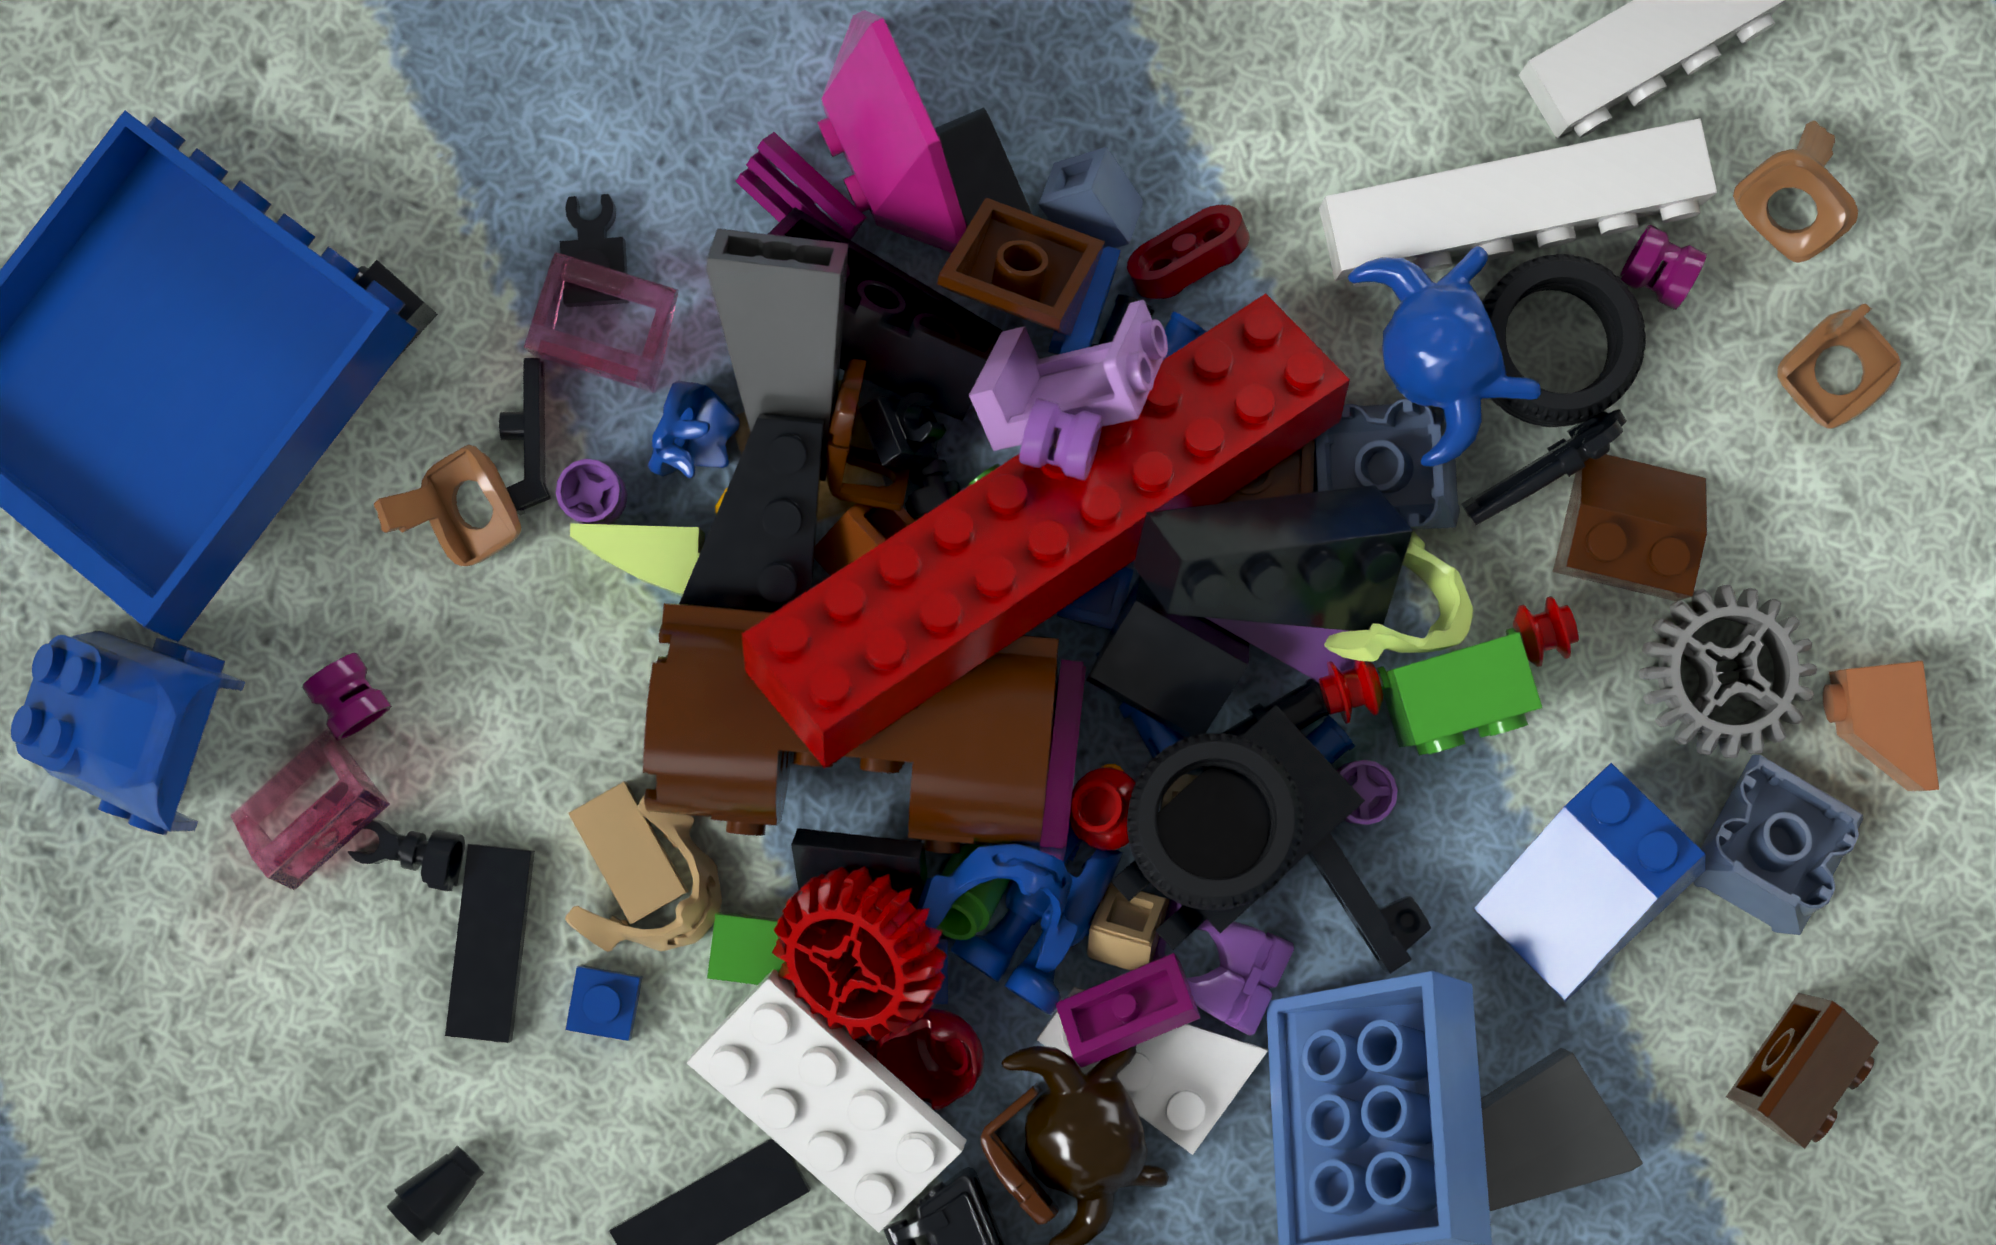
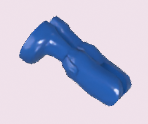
M1070 818L1066 851L1062 861L1065 867L1070 861H1074L1079 846L1083 841L1073 831ZM1096 849L1094 854L1081 867L1083 871L1079 877L1070 874L1073 881L1064 914L1066 919L1078 927L1070 948L1079 944L1086 936H1089L1090 921L1102 901L1124 853L1120 849ZM1011 880L1005 899L1008 912L1001 921L984 935L975 934L967 940H956L950 951L999 983L1020 942L1030 927L1042 918L1044 912L1051 904L1050 897L1043 890L1037 891L1032 896L1024 895L1021 893L1017 882ZM1042 928V933L1024 961L1015 968L1004 986L1023 1000L1051 1016L1057 1008L1056 1003L1060 1001L1061 995L1054 984L1055 969L1052 972L1046 973L1035 968L1042 938L1046 930Z

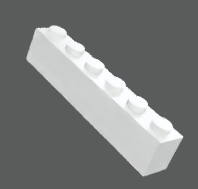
M1701 118L1328 195L1325 196L1319 210L1334 279L1339 281L1348 279V275L1356 267L1380 257L1404 258L1420 266L1425 273H1431L1451 267L1453 265L1451 257L1468 254L1475 246L1482 247L1488 254V260H1493L1513 254L1515 252L1513 244L1537 239L1539 248L1556 247L1575 241L1577 239L1575 231L1599 226L1602 236L1618 234L1637 228L1639 226L1637 218L1661 213L1663 223L1676 222L1699 215L1701 213L1699 205H1703L1717 193ZM1376 282L1355 283V284H1353V287H1363V286L1373 285V284H1377V283H1376Z

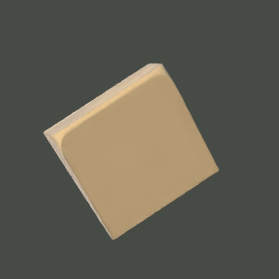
M1110 882L1089 929L1088 957L1131 971L1151 963L1160 937L1156 929L1164 923L1170 899L1141 891L1129 902Z

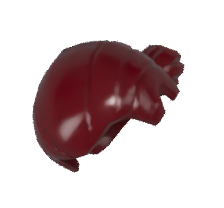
M930 1008L921 1018L918 1017L908 1029L902 1030L898 1035L891 1032L888 1036L879 1039V1041L869 1040L866 1042L859 1038L855 1039L857 1043L920 1099L930 1103L933 1110H941L968 1094L978 1082L984 1069V1052L974 1029L962 1017L946 1010Z

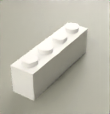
M1632 0L1530 59L1520 72L1519 77L1557 139L1572 130H1575L1579 138H1582L1605 125L1613 118L1608 109L1629 98L1634 107L1638 106L1667 87L1663 80L1665 76L1681 67L1684 68L1687 75H1691L1721 56L1717 46L1737 35L1740 42L1744 44L1776 24L1771 15L1786 0Z

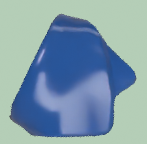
M676 381L669 390L663 407V416L653 433V452L648 468L651 472L660 476H667L680 470L687 478H693L695 476V466L727 467L729 459L725 444L739 429V418L708 386L693 382Z

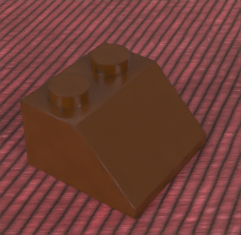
M1607 454L1599 459L1590 458L1585 461L1586 467L1575 473L1553 572L1672 601L1693 597L1707 536L1706 478Z
M1798 993L1726 1097L1788 1142L1805 1149L1811 1140L1818 1142L1829 1132L1838 1115L1834 1107L1846 1089L1850 1088L1853 1090L1857 1088L1868 1076L1875 1061L1870 1055L1879 1042L1844 1008L1834 1001Z

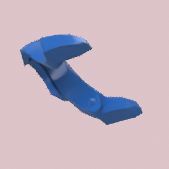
M1019 844L982 846L976 848L948 877L935 875L926 880L917 909L930 908L925 924L927 927L934 929L945 918L955 900L980 883L996 878L1013 879L1017 882L1021 893L1027 896H1032L1037 891L1043 890L1051 900V904L1041 918V927L1046 930L1035 966L1036 969L1043 972H1052L1061 963L1077 933V925L1066 919L1064 914L1073 880L1062 860L1042 851Z

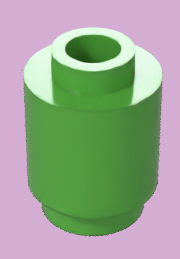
M961 845L960 853L951 855L940 876L948 877L976 848L985 845ZM996 878L980 883L955 900L936 929L941 930L945 936L957 940L970 939L977 932L984 930L995 912L1010 879Z

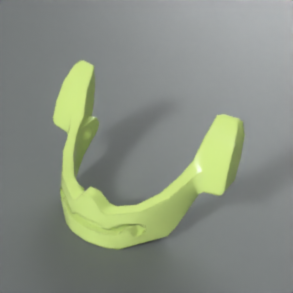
M1413 531L1403 565L1413 571L1429 586L1438 600L1440 610L1438 620L1430 627L1426 637H1413L1399 633L1381 624L1373 623L1369 630L1347 631L1330 635L1324 646L1329 651L1343 658L1374 662L1379 659L1385 649L1399 653H1422L1440 651L1459 645L1470 631L1473 618V606L1460 573L1454 567L1424 550L1425 543Z

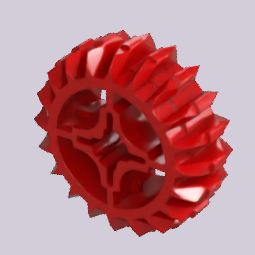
M842 866L837 870L830 871L826 876L821 873L818 877L811 878L801 890H798L786 902V907L782 910L783 915L778 919V924L773 929L779 939L776 941V946L772 953L785 961L781 965L778 976L793 981L795 997L804 998L811 1006L810 1012L812 1014L820 1013L826 1017L829 1029H838L845 1025L853 1040L869 1033L871 1037L878 1041L882 1037L888 1036L891 1032L898 1035L902 1030L908 1029L918 1017L921 1018L933 1005L932 1000L941 989L942 982L945 979L940 970L944 967L947 954L935 947L939 943L942 931L927 927L925 924L930 908L915 909L909 902L911 889L899 893L891 889L889 874L878 877L873 882L865 866L859 870H854L851 874Z

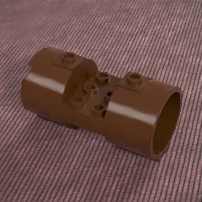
M664 603L663 619L659 630V643L670 645L668 655L666 657L659 656L657 663H652L644 732L643 772L656 775V788L646 789L644 803L648 812L711 817V820L727 821L726 832L762 836L765 835L766 825L777 826L782 821L792 752H794L793 764L823 767L745 672L742 633L773 614V612ZM1021 636L845 755L846 757L860 758V770L871 772L899 773L905 762L913 763L908 838L922 839L925 851L956 854L960 853L961 843L974 844V841L1040 847L1052 727L1058 638Z

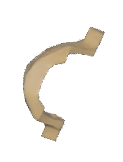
M643 796L637 806V810L664 833L663 836L671 841L672 846L678 848L686 859L693 877L692 894L677 905L675 921L663 928L655 929L634 928L629 925L627 920H620L613 915L609 920L579 906H574L566 915L565 920L585 938L607 952L612 951L623 940L636 942L661 952L694 944L711 928L715 921V914L719 913L722 904L717 865L708 855L700 850L690 837V830L695 821L691 815L648 812L645 808Z

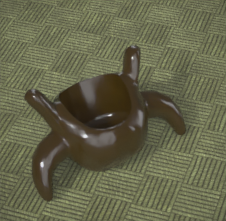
M1031 1046L1023 1048L1006 1056L1002 1061V1067L1006 1070L1031 1071L1040 1074L1049 1088L1032 1104L1026 1115L1025 1152L1030 1159L1033 1173L1047 1187L1077 1198V1210L1073 1219L1064 1229L1050 1239L1049 1245H1084L1093 1240L1106 1228L1113 1214L1115 1192L1120 1188L1128 1186L1164 1187L1167 1185L1169 1176L1164 1169L1153 1165H1145L1147 1147L1143 1126L1133 1100L1117 1077L1118 1073L1134 1058L1136 1046L1102 1059L1085 1074L1073 1057L1056 1047Z

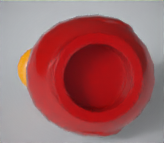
M1106 764L1101 768L1088 772L1077 782L1072 791L1071 827L1078 838L1085 841L1091 847L1100 850H1117L1129 843L1127 815L1131 794L1136 783L1120 766Z

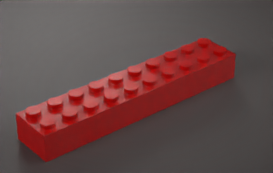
M1265 293L1162 361L1155 377L1153 388L1147 396L1139 418L1102 427L1094 461L1085 481L1066 476L1061 467L1048 463L1040 468L1022 464L1019 460V453L742 633L745 672L821 765L827 768L1134 561L1146 512L1218 504L1339 423L1350 379Z

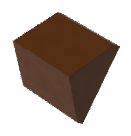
M985 198L940 271L937 284L953 293L1071 336L1103 252L1105 241Z

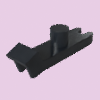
M524 358L523 361L524 412H500L499 415L500 439L502 441L524 440V480L506 488L517 514L520 516L526 514L525 509L551 499L545 483L544 361H541L540 358Z

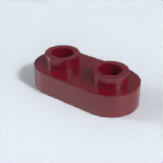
M1230 205L1210 206L1140 245L1130 255L1127 262V270L1136 291L1141 296L1151 299L1171 298L1179 294L1185 287L1214 270L1234 262L1247 247L1250 239L1249 232L1237 208Z

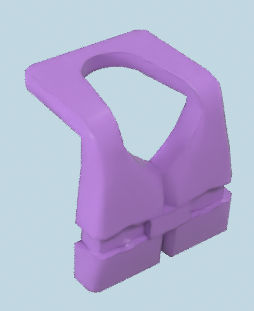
M1172 899L1169 901L1164 922L1181 907L1180 903ZM1206 919L1196 930L1209 932L1218 950L1220 966L1204 975L1187 978L1196 1006L1223 1022L1225 1021V1024L1251 1036L1256 1032L1273 994L1269 988L1277 987L1294 951V944L1272 933L1267 932L1265 935V932L1258 928L1235 921L1222 933H1219ZM1161 936L1159 937L1152 962L1165 957L1166 942Z

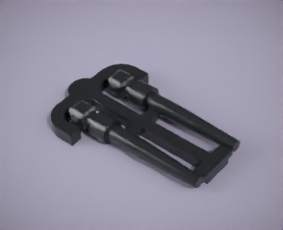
M1618 409L1610 413L1603 411L1593 418L1578 423L1567 430L1571 439L1567 441L1564 438L1548 447V453L1478 496L1471 497L1461 503L1467 515L1473 520L1475 525H1478L1536 493L1563 475L1567 474L1570 477L1586 467L1584 462L1588 459H1599L1606 455L1610 450L1609 443L1622 434V426L1627 422L1621 410Z

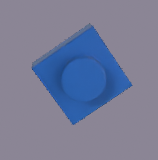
M582 965L577 966L565 1030L625 1041L631 1040L643 976Z

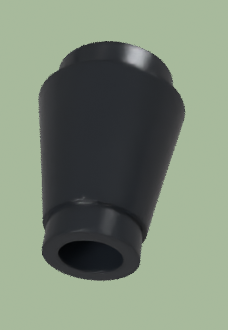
M457 1145L449 1154H445L394 1189L397 1196L387 1205V1208L412 1235L423 1243L433 1232L437 1235L441 1234L475 1186L476 1181L484 1174V1171Z

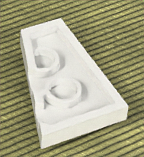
M1074 987L1066 998L1085 990ZM1057 1010L1037 1037V1041L1044 1046L1056 1047L1072 1057ZM1186 1024L1136 1045L1134 1058L1118 1073L1117 1077L1133 1100L1138 1115L1193 1155L1268 1050L1192 1024ZM1100 1061L1080 1069L1085 1074L1095 1065H1097Z

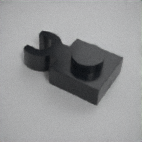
M601 194L602 210L600 215L593 220L581 218L580 203L576 196H570L566 201L565 212L567 219L578 233V240L560 241L563 304L566 307L629 303L626 241L623 237L607 238V231L612 227L616 218V207L609 194Z

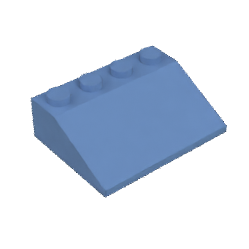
M1428 971L1270 1000L1266 1014L1279 1245H1492L1472 984L1435 971Z

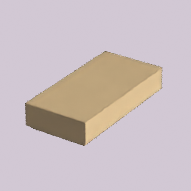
M624 781L568 814L631 925L688 893V890L650 822L638 812L637 806L639 803L628 783Z

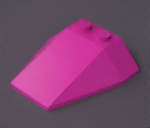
M864 10L853 15L821 98L827 118L818 121V127L832 157L844 153L853 175L844 178L843 181L854 206L861 213L870 210L877 226L952 253L967 227L940 139L884 18Z

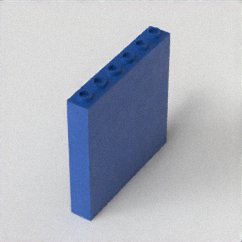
M124 110L0 270V507L142 626L178 643L418 330L398 315L405 306V303L379 283L373 280L366 290L353 281L360 270L328 246L323 254L319 256L309 248V245L316 237L285 213L276 223L267 217L265 213L272 204L249 186L239 181L234 189L231 190L221 182L228 171L198 148L188 158L179 151V148L186 141L155 116L146 126Z

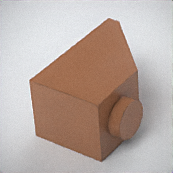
M1923 661L1829 672L1831 684L1824 686L1823 706L1827 720L1830 723L1835 722L1837 735L1907 791L1939 790Z

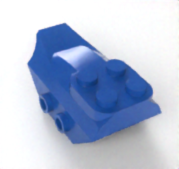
M93 631L72 637L57 635L48 644L42 645L34 657L32 663L33 680L25 704L18 709L13 718L11 738L15 742L17 752L22 758L41 766L50 775L100 798L99 810L129 819L128 824L161 835H167L168 831H195L198 821L177 812V808L218 689L225 688L243 691L245 681L222 673L225 664L224 660L196 652L190 647L157 637L152 648L103 631Z

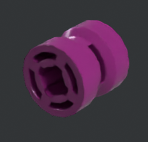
M1650 224L1635 244L1619 277L1626 285L1633 289L1645 287L1655 292L1658 302L1676 310L1694 285L1705 263L1707 254L1690 245L1682 248L1669 242L1666 232Z
M358 653L348 654L327 665L310 677L302 686L311 702L322 705L328 715L326 725L337 741L361 731L382 717L392 707L382 690L373 689L367 681L366 674L368 669Z

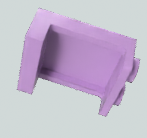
M1140 300L1129 304L1113 342L1046 358H1038L1025 326L1001 332L969 394L993 451L1022 444L1025 427L1037 398L1058 403L1062 412L1076 415L1084 410L1102 415V427L1138 419L1147 396L1153 388L1154 380L1163 358L1167 355L1168 346L1164 328L1159 320H1152L1145 301Z

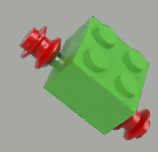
M1549 596L1546 598L1544 612L1533 615L1525 605H1519L1513 621V628L1506 629V636L1387 672L1384 666L1375 668L1372 662L1354 660L1353 668L1340 671L1332 661L1327 662L1329 675L1319 678L1320 689L1328 713L1333 715L1340 712L1346 724L1350 723L1353 708L1365 705L1375 716L1378 715L1383 699H1385L1399 748L1416 745L1419 756L1429 755L1466 744L1462 732L1477 727L1481 738L1528 726L1525 713L1543 708L1528 660L1536 667H1541L1543 665L1544 652L1556 649L1563 658H1570V644L1579 641L1578 629L1569 606L1559 607L1555 599Z

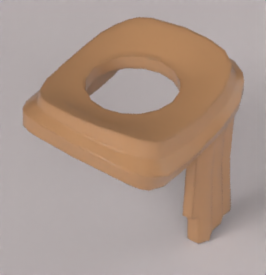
M1814 120L1806 124L1797 149L1777 152L1739 182L1733 193L1738 209L1748 222L1780 253L1797 263L1811 259L1832 245L1852 228L1858 217V208L1853 197L1824 167L1833 155L1832 148L1835 143V135L1828 133L1824 127H1821ZM1792 187L1805 191L1816 203L1818 212L1816 220L1810 226L1800 230H1790L1781 227L1770 216L1768 210L1769 198L1774 192L1782 188Z
M1861 304L1852 310H1842L1827 316L1778 365L1777 377L1785 390L1817 424L1827 429H1833L1848 423L1866 411L1889 390L1899 374L1901 361L1897 352L1870 321L1864 317L1872 309L1867 304ZM1842 346L1849 348L1857 354L1862 362L1863 374L1861 382L1855 390L1848 394L1835 395L1828 393L1816 380L1814 368L1817 358L1829 347Z
M472 445L462 447L428 469L422 479L421 488L379 498L374 503V508L378 512V519L381 523V530L385 533L396 530L405 532L429 520L445 554L459 566H472L486 560L516 540L521 532V524L516 508L496 466L485 453H482L476 446ZM467 480L478 482L482 492L493 507L490 522L484 528H476L469 525L459 513L457 493L459 487Z

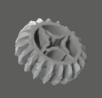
M1731 585L1719 586L1715 593L1714 601L1705 589L1694 591L1691 600L1693 610L1681 600L1674 602L1669 607L1671 615L1678 625L1664 619L1656 620L1652 625L1656 634L1666 640L1665 643L1647 642L1642 647L1644 654L1659 659L1658 667L1651 666L1639 670V677L1641 679L1651 680L1658 678L1660 690L1646 693L1643 696L1645 703L1649 705L1665 701L1668 708L1655 719L1659 727H1666L1679 719L1682 723L1675 732L1674 741L1680 745L1687 744L1698 732L1696 746L1697 752L1701 755H1711L1718 741L1724 758L1738 757L1741 742L1749 754L1763 752L1764 740L1762 733L1774 743L1782 742L1786 738L1785 730L1779 718L1790 724H1799L1803 720L1800 710L1791 704L1792 700L1810 701L1814 696V692L1810 688L1798 685L1799 677L1816 674V665L1811 663L1799 665L1797 653L1806 652L1811 649L1812 642L1810 639L1792 642L1789 634L1800 625V620L1796 616H1791L1777 623L1775 619L1781 609V602L1777 599L1768 600L1757 610L1759 596L1758 591L1753 588L1744 589L1737 602ZM1715 619L1731 620L1746 626L1741 635L1733 637L1725 648H1721L1710 641L1701 642L1693 636L1700 627ZM1761 640L1766 644L1773 660L1774 683L1772 690L1770 689L1771 683L1760 674L1757 667V658L1764 646ZM1683 654L1686 655L1685 660L1696 669L1699 676V686L1692 697L1695 700L1693 704L1687 697L1681 681L1680 665ZM1734 659L1738 668L1732 671L1739 672L1738 682L1722 684L1717 676L1724 672H1717L1716 665L1718 662ZM1732 695L1741 698L1745 702L1753 701L1762 707L1753 717L1737 725L1723 724L1709 718L1716 707H1722Z

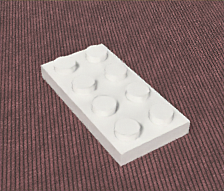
M773 969L693 1052L687 1064L877 1232H880L963 1151L967 1139L859 1043L853 1040L842 1028L829 1029L828 1019L820 1013L812 1014L810 1012L811 1006L804 998L795 997V987L788 980L779 977V972Z

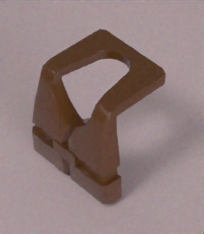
M852 359L846 364L831 418L826 453L828 488L832 496L842 501L901 511L903 509L910 469L884 466L881 464L876 451L851 446L866 366L865 360ZM846 463L889 477L893 484L878 487L842 483Z
M1036 1083L985 1126L981 1134V1147L995 1174L1009 1194L1011 1193L1020 1203L1019 1206L1037 1224H1047L1057 1215L1059 1207L995 1132L1043 1091Z

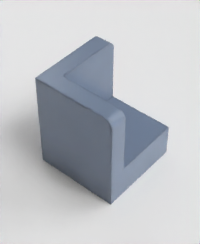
M1104 147L1055 162L1038 205L1051 222L1105 241L1104 248L1108 246L1117 248L1130 243L1143 206V200L1109 149Z

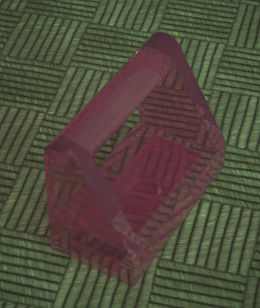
M555 252L524 348L534 357L653 393L663 363L677 302L678 289ZM565 281L656 309L642 356L555 330Z
M326 729L230 816L250 856L264 875L292 890H296L387 808L390 803L345 747ZM329 761L340 780L275 839L271 840L259 823Z

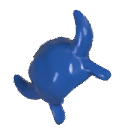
M1475 246L1437 283H1434L1420 266L1404 258L1380 257L1356 267L1348 275L1349 282L1353 284L1363 282L1385 284L1392 288L1400 300V304L1394 311L1392 319L1383 330V360L1386 372L1397 390L1405 398L1424 407L1435 406L1444 410L1446 421L1444 435L1429 452L1422 456L1420 461L1423 466L1427 467L1448 463L1459 457L1475 441L1482 422V399L1516 398L1533 400L1538 399L1541 394L1540 384L1536 380L1506 376L1504 360L1494 328L1480 297L1470 285V281L1482 270L1488 260L1487 252L1480 246Z

